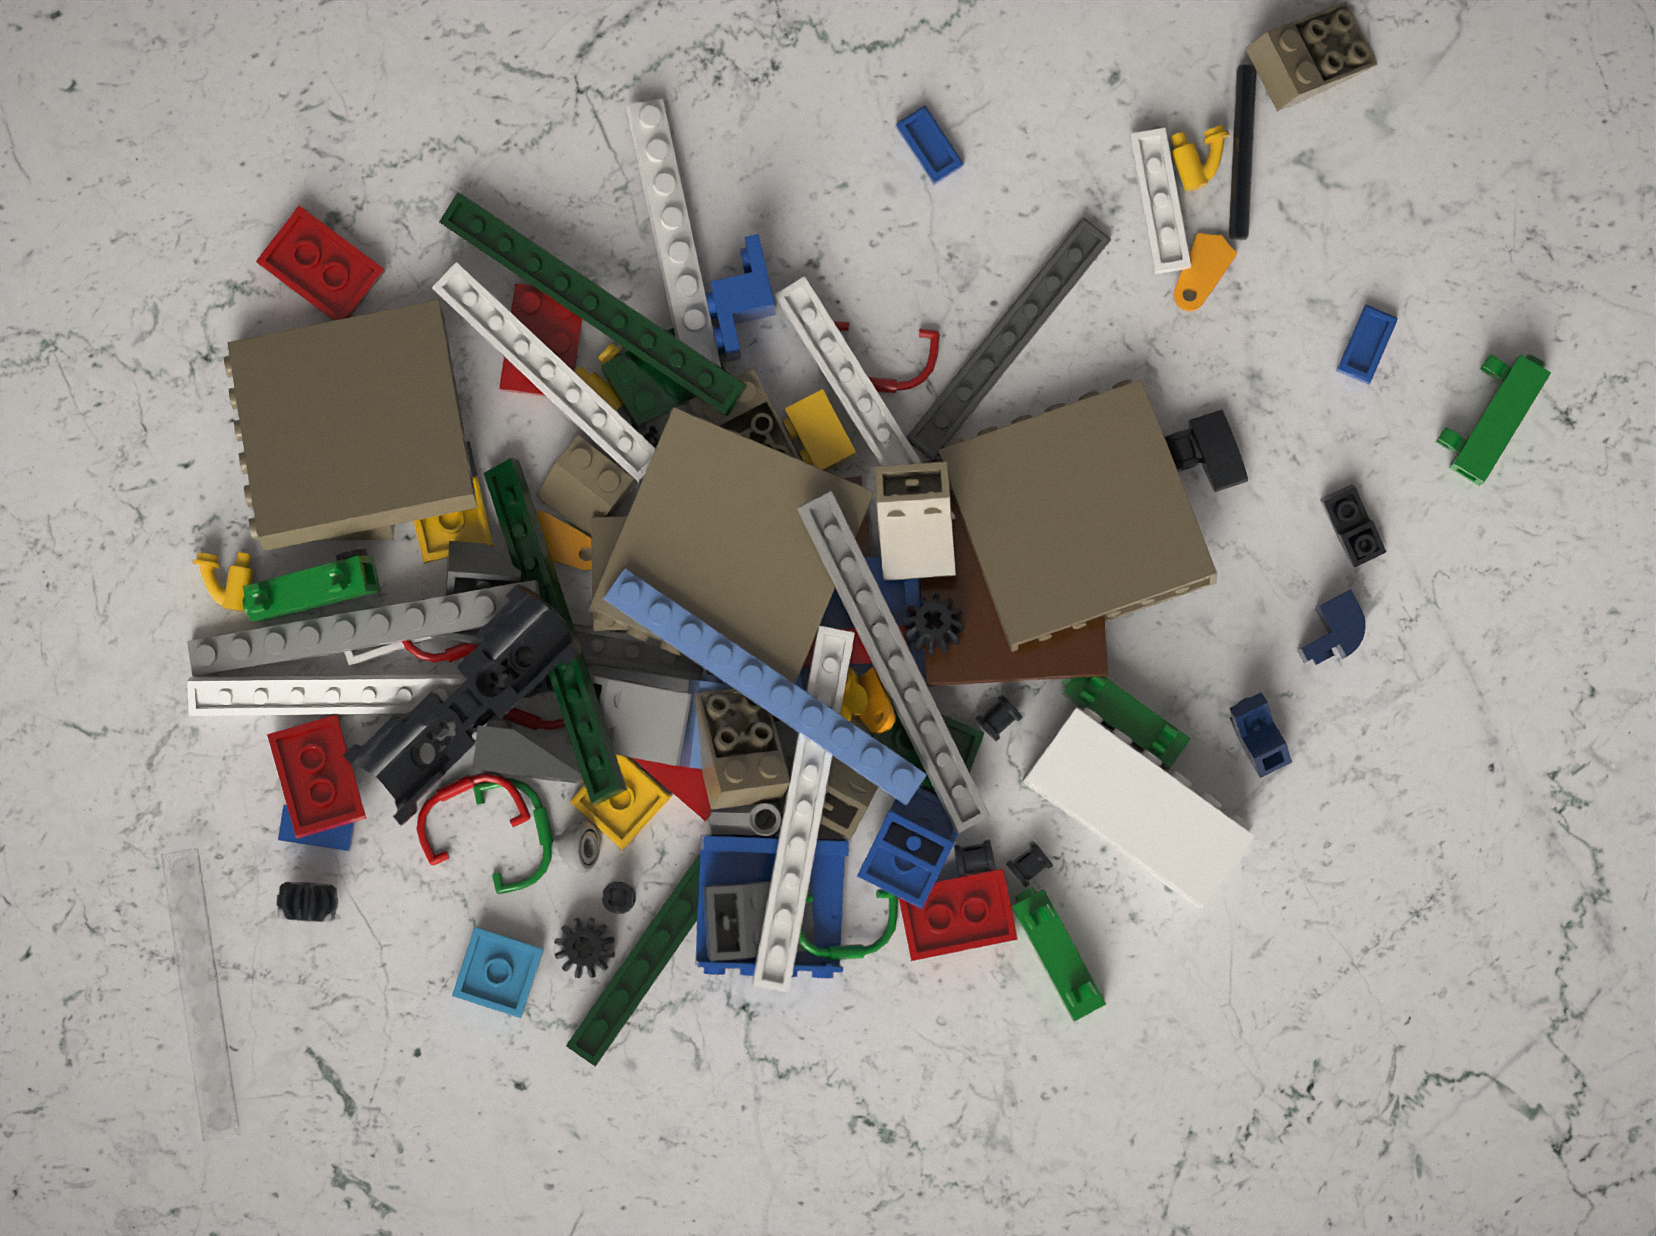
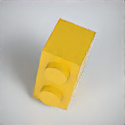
M823 389L785 408L787 418L782 420V423L791 440L798 437L803 447V450L798 453L803 462L827 472L856 457V451Z

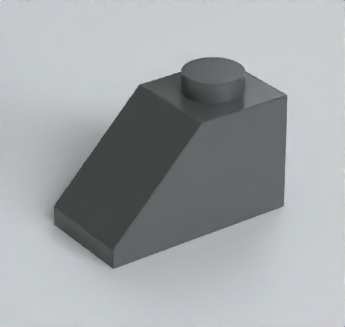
M449 541L446 596L520 583L521 571L486 543Z

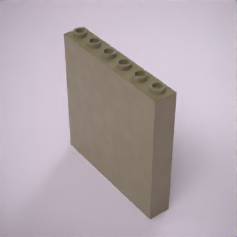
M439 300L227 342L229 356H224V365L228 378L233 377L234 388H229V398L232 409H238L239 420L234 421V430L237 441H243L244 452L239 453V462L242 473H248L249 485L244 486V495L247 506H253L254 518H249V527L253 540L259 539L264 551L478 508L445 319Z
M1142 379L1135 382L1132 380L1118 382L1112 387V390L1100 394L1097 391L1086 393L1078 399L1079 401L1066 406L1064 403L1054 404L1048 407L1043 414L1031 417V415L1020 416L1014 419L1011 425L999 429L995 426L981 430L974 438L965 441L962 438L954 439L947 442L943 446L944 448L938 450L940 462L948 463L950 489L1011 652L1018 650L1019 644L1036 638L1039 641H1045L1053 636V632L1070 626L1073 629L1082 628L1087 625L1086 621L1104 615L1105 622L1217 583L1216 568Z
M673 407L588 611L595 613L593 620L603 625L613 627L616 622L628 627L626 634L642 641H647L648 636L662 642L660 648L680 656L681 652L604 600V597L625 568L795 684L835 589L833 581L797 507L828 491H832L854 538H856L874 491Z

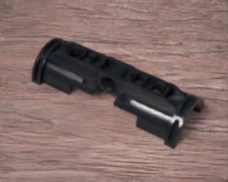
M517 584L506 595L510 601L475 635L483 641L457 666L467 680L445 702L436 693L431 691L404 719L392 716L363 746L354 744L343 755L350 765H356L370 773L373 777H377L393 796L397 807V813L393 817L400 826L404 825L416 814L418 810L417 802L475 745V739L472 735L477 732L478 725L484 726L487 720H490L495 715L501 720L558 664L562 662L565 666H568L581 653L579 640L568 623L547 601L531 589ZM525 646L530 647L534 652V661L529 667H524L518 658L520 650ZM512 669L520 673V676L518 673H511L505 678L506 688L496 686L499 682L497 674L505 675ZM447 723H455V736H446L442 741L435 738L443 737L450 728ZM425 743L431 744L435 750V757L429 764L423 762L420 758V749Z

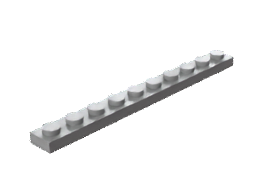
M828 491L797 507L954 831L960 833L990 817L832 491Z
M526 581L187 641L192 676L201 677L482 628L510 601L506 595L517 584L531 589L540 596L538 581Z

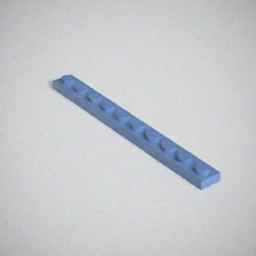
M624 568L604 597V600L904 805L908 804L927 776L926 773Z

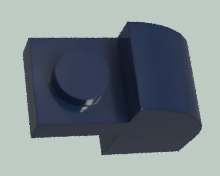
M1350 589L1315 609L1328 634L1297 651L1303 663L1313 659L1315 665H1318L1334 656L1332 649L1335 647L1343 660L1351 655L1361 644L1366 628L1365 617Z
M1262 692L1253 697L1244 698L1238 704L1229 708L1233 729L1260 778L1292 763L1287 743L1273 721L1269 704Z

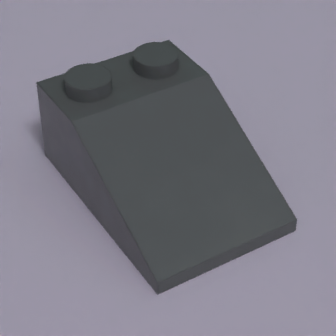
M487 720V726L478 725L472 769L483 773L584 784L581 773L512 729V724H509V722Z

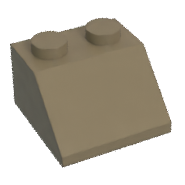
M577 435L556 461L536 496L591 538V517L611 516L634 488L636 482L633 477Z

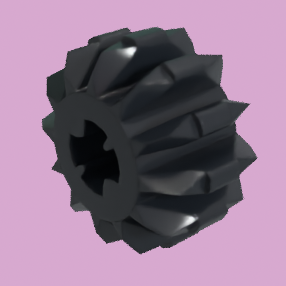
M937 593L933 595V602L930 603L927 602L924 596L919 597L920 608L915 605H909L907 609L911 617L903 619V626L909 629L905 633L906 640L915 641L914 649L917 652L928 646V655L931 657L934 656L936 647H940L944 654L949 653L947 642L959 645L960 637L957 633L965 631V624L959 621L963 617L962 610L952 609L954 602L951 598L940 604V596ZM934 620L940 621L939 629H936V626H934V630L928 629L927 622L931 621L934 624Z
M285 882L279 886V894L276 900V906H278L277 915L287 920L329 922L335 918V913L338 909L337 888L333 885L321 883Z
M591 917L587 921L586 930H583L580 918L574 919L576 932L563 925L561 930L569 937L568 940L556 938L554 941L557 945L566 946V951L555 953L556 959H562L567 956L569 958L562 966V969L567 972L574 964H577L575 970L576 978H581L584 966H587L590 978L596 977V970L593 964L596 963L602 970L606 971L609 966L601 959L602 955L609 958L615 957L614 951L604 950V945L614 943L615 938L607 937L601 939L600 937L607 931L608 926L603 924L594 932L595 919ZM584 937L589 938V945L595 947L592 955L587 953L588 958L586 959L581 958V951L575 949L577 941L582 943V938Z

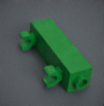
M1491 354L1486 358L1480 370L1501 382L1466 439L1445 427L1436 440V443L1457 454L1449 466L1451 470L1478 486L1486 481L1551 372L1544 369L1546 364L1542 360L1530 354H1527L1526 357L1520 354L1509 367L1502 360Z
M358 555L243 586L245 596L243 598V608L250 621L266 622L381 592L374 557Z
M1104 676L1065 678L1062 681V684L1067 687L1062 695L1080 708L1085 709L1087 707L1103 719L1101 723L1113 731L1116 728L1133 740L1132 745L1142 752L1147 750L1163 762L1161 765L1167 770L1171 768L1191 740L1186 734Z
M1031 887L1014 896L1017 903L1012 905L1011 908L1071 1020L1075 1022L1105 1006L1106 1003L1045 890L1042 889L1036 892L1035 888Z

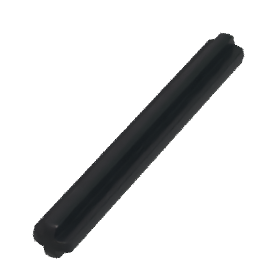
M1246 64L1239 65L1236 74L1229 238L1233 240H1246L1249 236L1256 69L1253 65Z

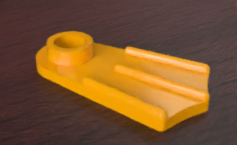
M1197 234L1189 252L1191 268L1182 270L1173 293L1174 302L1180 309L1195 311L1202 307L1237 256V252L1227 243L1222 235ZM1193 291L1196 294V299L1187 301L1184 299L1183 293Z
M540 510L537 516L552 561L584 571L592 570V559L584 561L581 558V552L584 549H592L591 538L545 511Z
M872 667L865 674L858 677V684L866 689L869 698L866 713L858 716L871 732L881 734L892 728L895 722V713L876 669Z

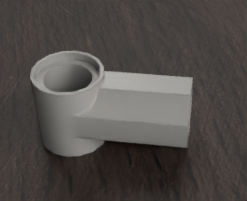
M767 803L711 810V835L774 836L780 832L783 814L776 806ZM771 810L776 816V823L773 828L764 831L759 828L757 818L762 811Z

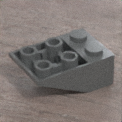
M810 877V880H809V885H808V891H807V893H812V891H811V877ZM771 880L702 885L706 957L710 961L757 957ZM805 902L801 923L802 929L807 939L815 945L812 902ZM798 941L796 952L807 951Z

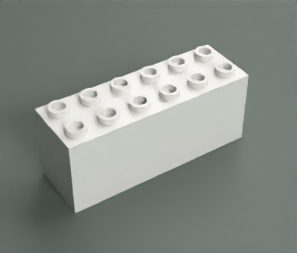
M1087 707L1083 711L1076 708L1025 777L1023 783L1195 907L1204 908L1255 837L1249 832L1252 826L1236 814L1228 817L1219 810L1222 804L1209 794L1204 792L1199 796L1189 788L1192 783L1178 772L1174 771L1171 774L1165 772L1160 768L1163 762L1149 751L1144 750L1141 754L1130 746L1133 740L1115 728L1112 732L1100 725L1103 719Z

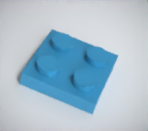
M474 927L452 996L522 1018L544 949Z

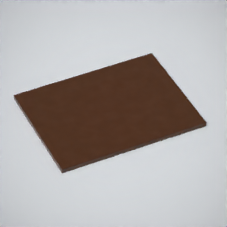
M937 460V461H921V462H922V463H935V462H940V460ZM950 489L951 510L955 515V519L952 520L956 576L921 578V593L928 603L933 602L932 597L936 593L940 596V604L951 598L954 602L952 609H961L963 612V617L959 621L965 624V631L957 633L960 637L959 645L947 642L949 646V653L944 654L940 647H936L935 654L931 657L928 655V646L924 647L926 685L942 686L1108 676L1104 615L1086 621L1087 625L1082 628L1073 629L1070 626L1053 632V636L1045 641H1039L1036 638L1019 644L1018 650L1011 652ZM934 620V624L931 621L927 622L928 629L934 630V626H936V629H939L940 621Z

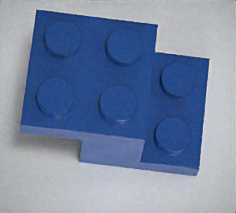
M759 234L745 237L746 247L740 248L744 274L710 281L712 291L705 293L710 318H718L719 326L713 328L718 353H726L728 362L742 359L735 324L775 315V305Z
M918 787L907 805L895 799L857 877L922 909L959 834L954 831L938 796Z

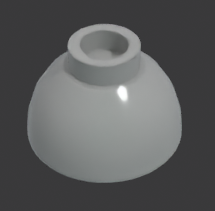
M590 822L573 824L562 835H557L554 838L553 852L556 856H560L568 867L579 872H588L594 867L600 854L598 831Z

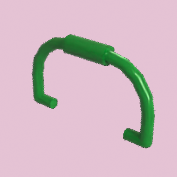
M514 778L506 779L511 781L518 790L525 793L531 799L535 808L532 811L540 846L543 845V858L539 868L531 876L520 881L503 884L501 873L492 874L497 894L521 890L537 883L547 872L552 859V843L554 839L547 807H543L538 794L527 783ZM492 782L475 784L473 790L476 804L485 803L483 791L502 786Z
M883 889L876 890L877 898H889V917L887 928L882 936L873 944L867 946L855 944L828 946L827 948L817 947L803 933L802 924L798 941L804 949L813 955L827 957L828 960L862 959L865 955L880 950L892 937L896 929L898 917V897ZM807 893L806 902H813L812 893Z

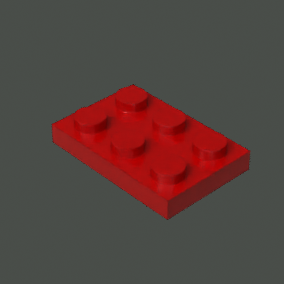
M300 205L256 260L258 265L333 321L350 318L385 272L384 268Z
M515 283L511 313L575 372L583 319L536 287ZM504 357L499 386L500 391L547 397Z
M337 714L267 734L297 839L367 819L352 765L343 756L348 750Z
M1004 869L935 882L922 909L898 897L911 961L1018 940Z

